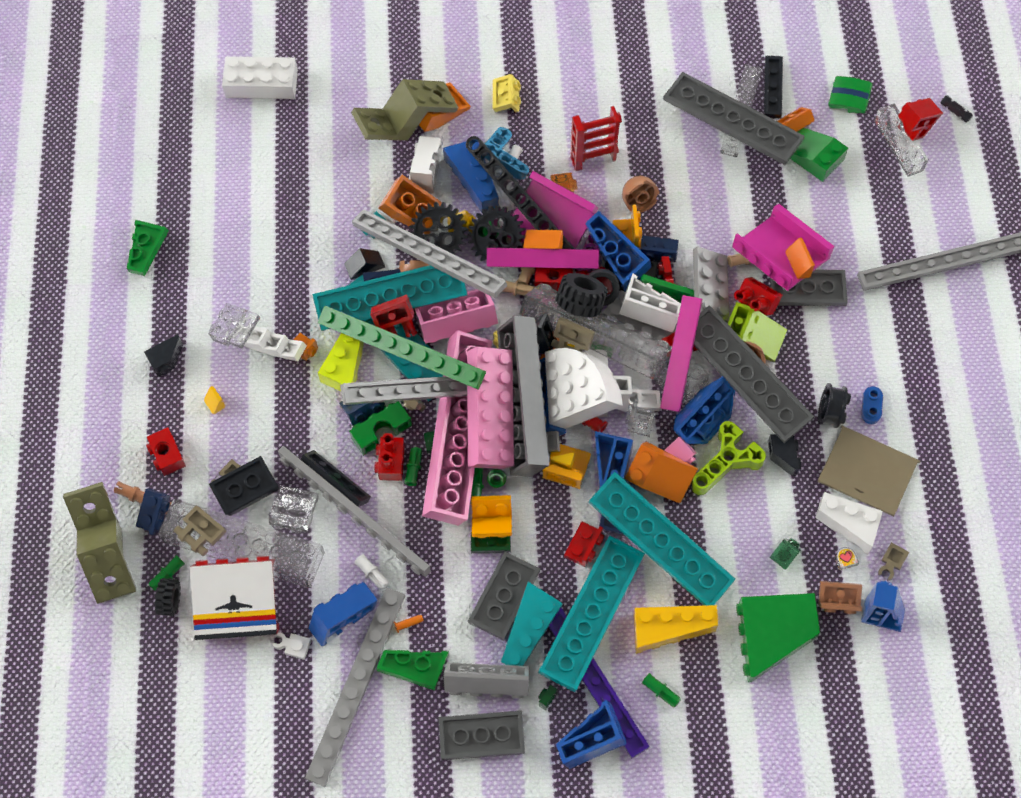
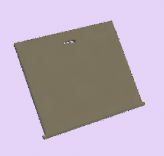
M841 425V432L817 482L894 517L917 463H920V460Z

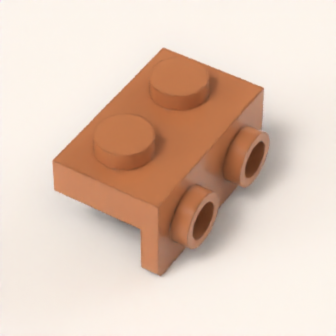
M820 581L818 605L824 608L825 612L834 613L837 609L844 610V613L856 614L857 611H862V584Z

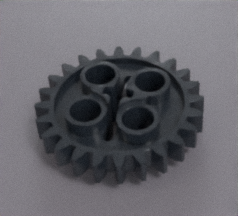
M438 202L434 203V207L428 203L427 210L421 207L422 213L416 212L418 218L411 219L415 225L409 226L414 231L410 233L426 241L433 237L434 245L456 255V250L461 252L462 250L459 246L460 244L466 245L462 240L463 238H468L464 232L469 229L463 227L467 221L461 220L464 215L462 213L458 214L459 209L455 208L452 211L453 205L449 204L446 208L445 202H442L440 207ZM450 217V225L444 226V219ZM428 219L433 221V225L430 228L425 226ZM438 228L443 231L454 229V232H440L439 236L435 233L423 235L425 231L435 232L438 231ZM449 235L452 236V242L446 245L444 242L445 238Z
M489 206L488 210L482 209V214H476L478 220H471L475 225L469 226L473 231L468 233V236L472 237V240L468 241V243L474 244L471 250H477L475 256H481L480 261L487 259V248H491L492 244H495L496 248H503V246L504 248H520V246L524 245L522 239L525 238V235H522V232L526 228L520 227L524 222L517 221L519 215L513 216L514 210L507 212V207H502L501 209L500 206H495L494 209L493 206ZM500 218L503 220V226L501 228L498 226V221ZM485 227L488 230L487 236L483 235V229ZM508 235H510L512 239L510 244L506 242V237Z

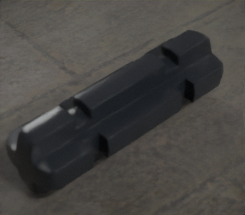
M948 95L944 96L940 102L944 107H948V110L956 116H961L964 122L967 123L971 120L973 114L968 110L965 111L963 106L955 100L952 101V98Z

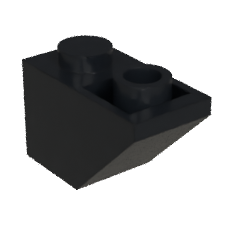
M770 434L768 439L770 460L791 476H796L799 469H801L800 457L797 458L796 452L799 448L798 440L794 439L793 436L783 443L776 434Z

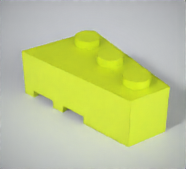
M341 333L318 371L320 382L340 392L341 384L356 383L364 342Z

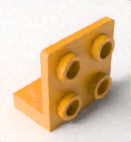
M632 205L631 219L613 220L612 224L637 248L641 247L642 227H639L641 214L640 211H637L636 205Z
M560 444V452H552L550 454L549 466L543 469V478L580 489L591 453ZM575 453L572 468L569 470L561 468L559 464L551 463V459L554 456Z
M511 495L471 496L472 537L486 538L497 536L504 538L512 536Z

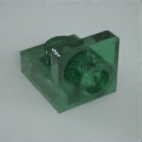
M784 538L769 558L787 570L802 551L799 548L800 544L793 538Z

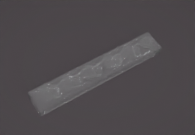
M745 64L735 98L737 101L752 107L762 68ZM725 133L720 154L738 157L742 142Z

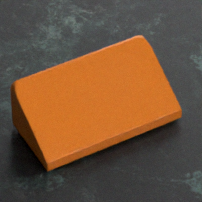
M800 107L777 120V122L797 132L813 123L815 119L811 109Z
M526 230L523 248L562 249L563 230Z
M801 237L785 251L797 279L810 278L815 266Z

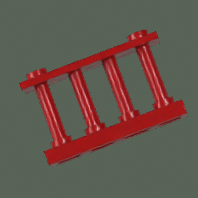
M611 106L609 117L585 123L584 121L581 122L579 115L572 117L570 158L575 171L582 170L585 160L610 154L613 162L616 161L617 153H619L618 136L622 118L620 113L616 112L614 106ZM609 124V127L587 132L589 129ZM608 135V137L586 142V140ZM607 145V147L585 152V150Z

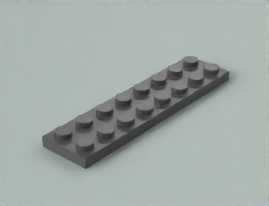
M684 72L679 75L663 96V100L783 165L787 164L804 141V135Z
M710 305L700 312L693 346L726 379L731 387L783 443L787 442L812 421L814 416Z

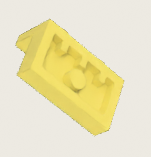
M512 74L493 79V110L495 112L509 108L519 112V105L521 104L519 90L521 85L519 80H516Z

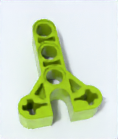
M731 421L723 422L720 425L717 436L720 441L719 453L695 474L691 486L692 491L697 495L706 494L732 469L749 468L751 470H759L766 458L765 451L754 441L744 450L736 449L734 445L741 440L743 431ZM724 456H730L733 460L727 461L724 459ZM715 468L719 473H712L710 469ZM703 481L706 485L699 486L696 482Z

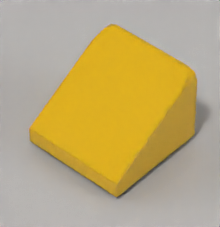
M214 386L209 387L204 402L212 414H216L225 408V404Z
M575 453L554 456L551 459V463L559 464L561 468L569 470L572 468Z

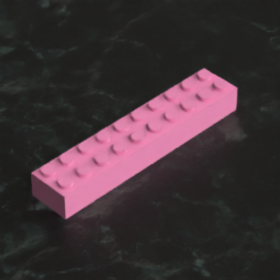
M457 330L448 340L446 355L467 363V351L475 347L491 348L492 341ZM467 396L446 397L439 400L422 513L423 517L459 526L468 520L475 467H468Z

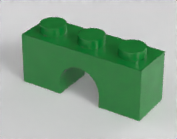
M397 401L396 403L388 404L383 411L372 414L363 423L355 424L349 432L351 439L364 456L374 450L376 444H379L376 437V432L379 429L389 428L397 436L410 428L412 422L405 409Z

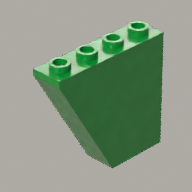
M815 593L741 597L739 604H736L737 616L741 617V623L738 624L739 635L743 636L741 655L745 656L746 662L743 664V674L747 676L748 682H753L815 640L820 633Z

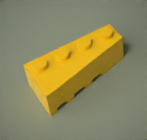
M717 605L635 608L633 613L635 651L638 654L645 650L656 649L684 639L716 632L718 627Z

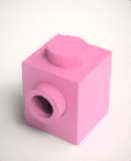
M678 437L665 449L666 452L689 464L695 460L693 456L696 452L681 437Z

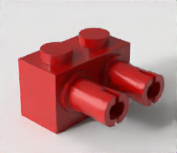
M753 277L745 278L740 289L734 293V298L740 303L750 306L754 311H760L766 316L774 314L783 296Z
M407 295L371 308L370 315L376 327L398 335L394 325L401 323L406 337H411L410 334L412 336L417 334L412 321L414 310Z
M385 433L380 437V444H376V455H379V460L375 462L374 468L375 473H378L379 480L403 481L404 438L393 437L391 433Z

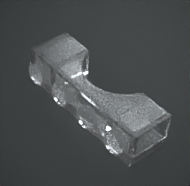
M894 103L878 110L875 123L907 177L923 172L929 159L920 145L914 146L907 138L903 122L898 117L900 111Z

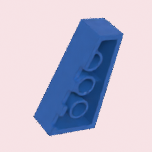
M466 142L444 147V161L461 181V185L468 191L481 213L482 209L488 210L489 206H493L494 209L495 206H499V196L491 176L467 150ZM475 142L472 149L476 150L479 147V143Z
M600 211L595 213L585 223L587 231L611 271L618 278L624 292L628 287L632 274L638 276L637 279H639L651 268L650 259Z

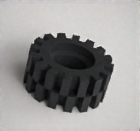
M162 578L158 582L155 595L156 601L154 602L157 615L175 616L177 613L178 603H180L179 597L181 596L179 580Z

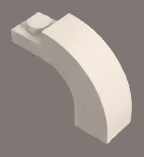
M612 376L615 383H618L622 396L623 406L617 408L618 410L629 413L660 411V391L633 389L631 376Z

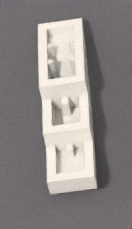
M241 325L233 339L235 343L250 349L294 361H299L307 346L303 341L290 340L285 335L271 333L268 329Z

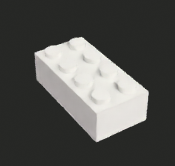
M225 57L222 81L225 97L295 99L298 74L296 60L290 57Z

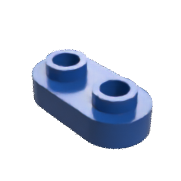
M870 386L865 389L862 396L861 417L868 424H876L882 416L883 393L878 387Z

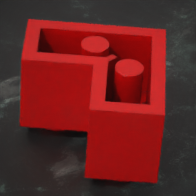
M931 98L907 102L903 105L902 111L898 115L902 121L899 126L912 141L925 137L943 112Z

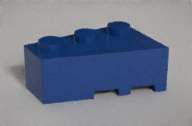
M595 431L599 489L614 472L622 479L625 478L633 448V440Z
M364 581L358 585L353 584L343 594L338 593L329 602L317 605L313 610L308 629L321 647L327 644L326 640L334 633L340 635L343 632L341 628L351 622L355 624L374 610L378 600Z
M887 581L877 582L865 599L861 622L901 632L905 608L899 588Z
M607 700L601 703L602 705L594 713H590L585 721L572 729L556 744L563 764L569 769L627 744L613 706Z

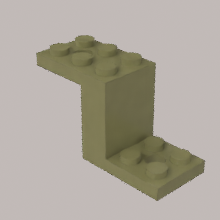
M402 79L383 109L354 107L351 113L365 140L408 141L427 112L456 113L459 107L444 81Z
M103 482L64 493L63 499L77 530V557L97 604L136 592V585L123 555L122 529ZM87 503H93L95 505V508L88 510L84 507V505ZM108 576H113L116 578V580L111 583L106 582L104 579Z

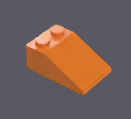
M451 82L446 83L459 107L456 113L427 112L419 124L424 132L438 129L470 109L469 103Z
M402 174L395 180L378 209L392 219L410 226L415 225L411 219L418 218L416 212L422 213L421 207L427 210V204L429 203L434 207L435 202H438L440 207L442 202ZM428 219L425 223L426 228H430L433 225L432 219ZM429 231L423 232L424 234H430Z
M645 441L641 444L624 479L645 490L681 503L698 468Z

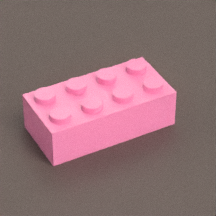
M475 289L468 291V296L414 308L425 344L450 338L457 330L470 333L477 329L489 328L492 325L498 324L491 296Z

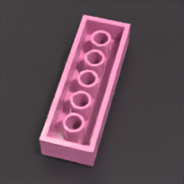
M475 347L467 351V364L486 371L479 390L467 385L468 467L509 468L514 466L512 350Z

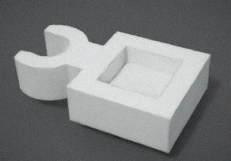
M278 632L276 636L281 638L282 642L280 644L273 643L272 646L278 650L286 648L284 652L286 655L305 660L311 639L292 633L288 639L283 633Z

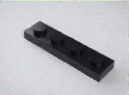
M765 55L763 114L776 119H781L783 56Z
M315 450L302 455L301 461L356 506L360 507L369 502L371 498L369 494Z

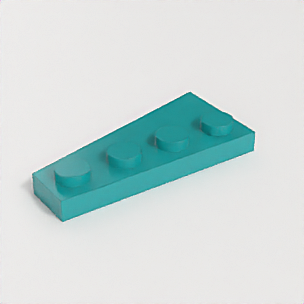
M528 582L501 662L505 665L524 666L563 603Z

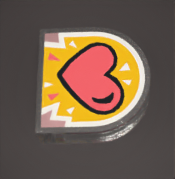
M842 547L837 551L835 561L839 571L859 565L856 553L851 548Z

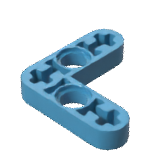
M499 127L485 144L515 178L523 180L526 178L529 168L526 164L503 150L510 141L512 133L507 128ZM487 155V156H485V159H487L488 161H490V160H491V156H490V155Z

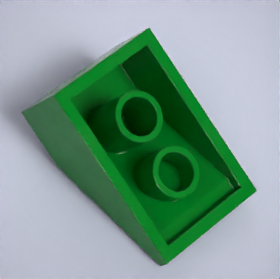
M802 128L798 133L805 136L804 141L790 159L824 182L845 160L848 147L834 137Z

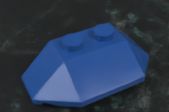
M723 376L700 389L676 415L673 430L686 444H707L719 431L720 425L731 418L736 391Z

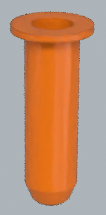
M417 615L398 623L394 621L397 633L402 629L421 623L423 617L422 615Z

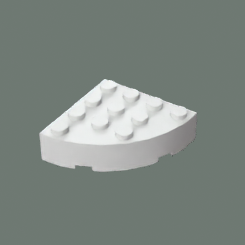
M558 348L545 352L549 424L566 429L623 406L618 383H615L612 377L613 373L601 360L569 348Z

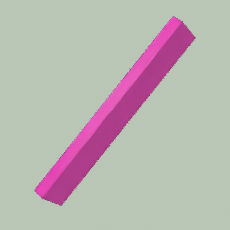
M487 248L486 266L599 269V250Z
M684 295L682 297L660 409L680 412L702 298Z

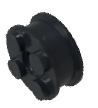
M831 383L826 384L818 408L817 419L819 425L828 423L833 424L834 428H838L840 424L845 423L847 413H845L846 405H849L851 400V394L848 393L847 387L836 388L832 387Z

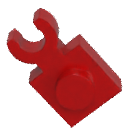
M669 256L661 257V263L658 264V273L662 275L664 281L674 284Z

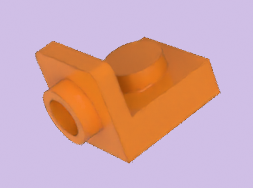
M300 332L294 340L303 341L307 345L301 355V358L307 361L316 354L318 345L314 338L310 340Z

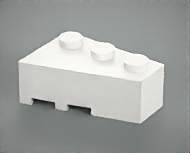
M420 136L418 143H415V155L412 159L409 179L428 193H434L442 150L441 138Z
M632 274L619 314L673 333L678 321L681 303L663 292L661 294L652 289L651 284L647 283L645 285L637 279L638 276Z

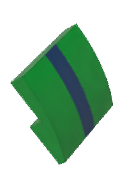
M836 76L828 103L829 108L847 109L848 113H866L873 86L872 82L853 77Z

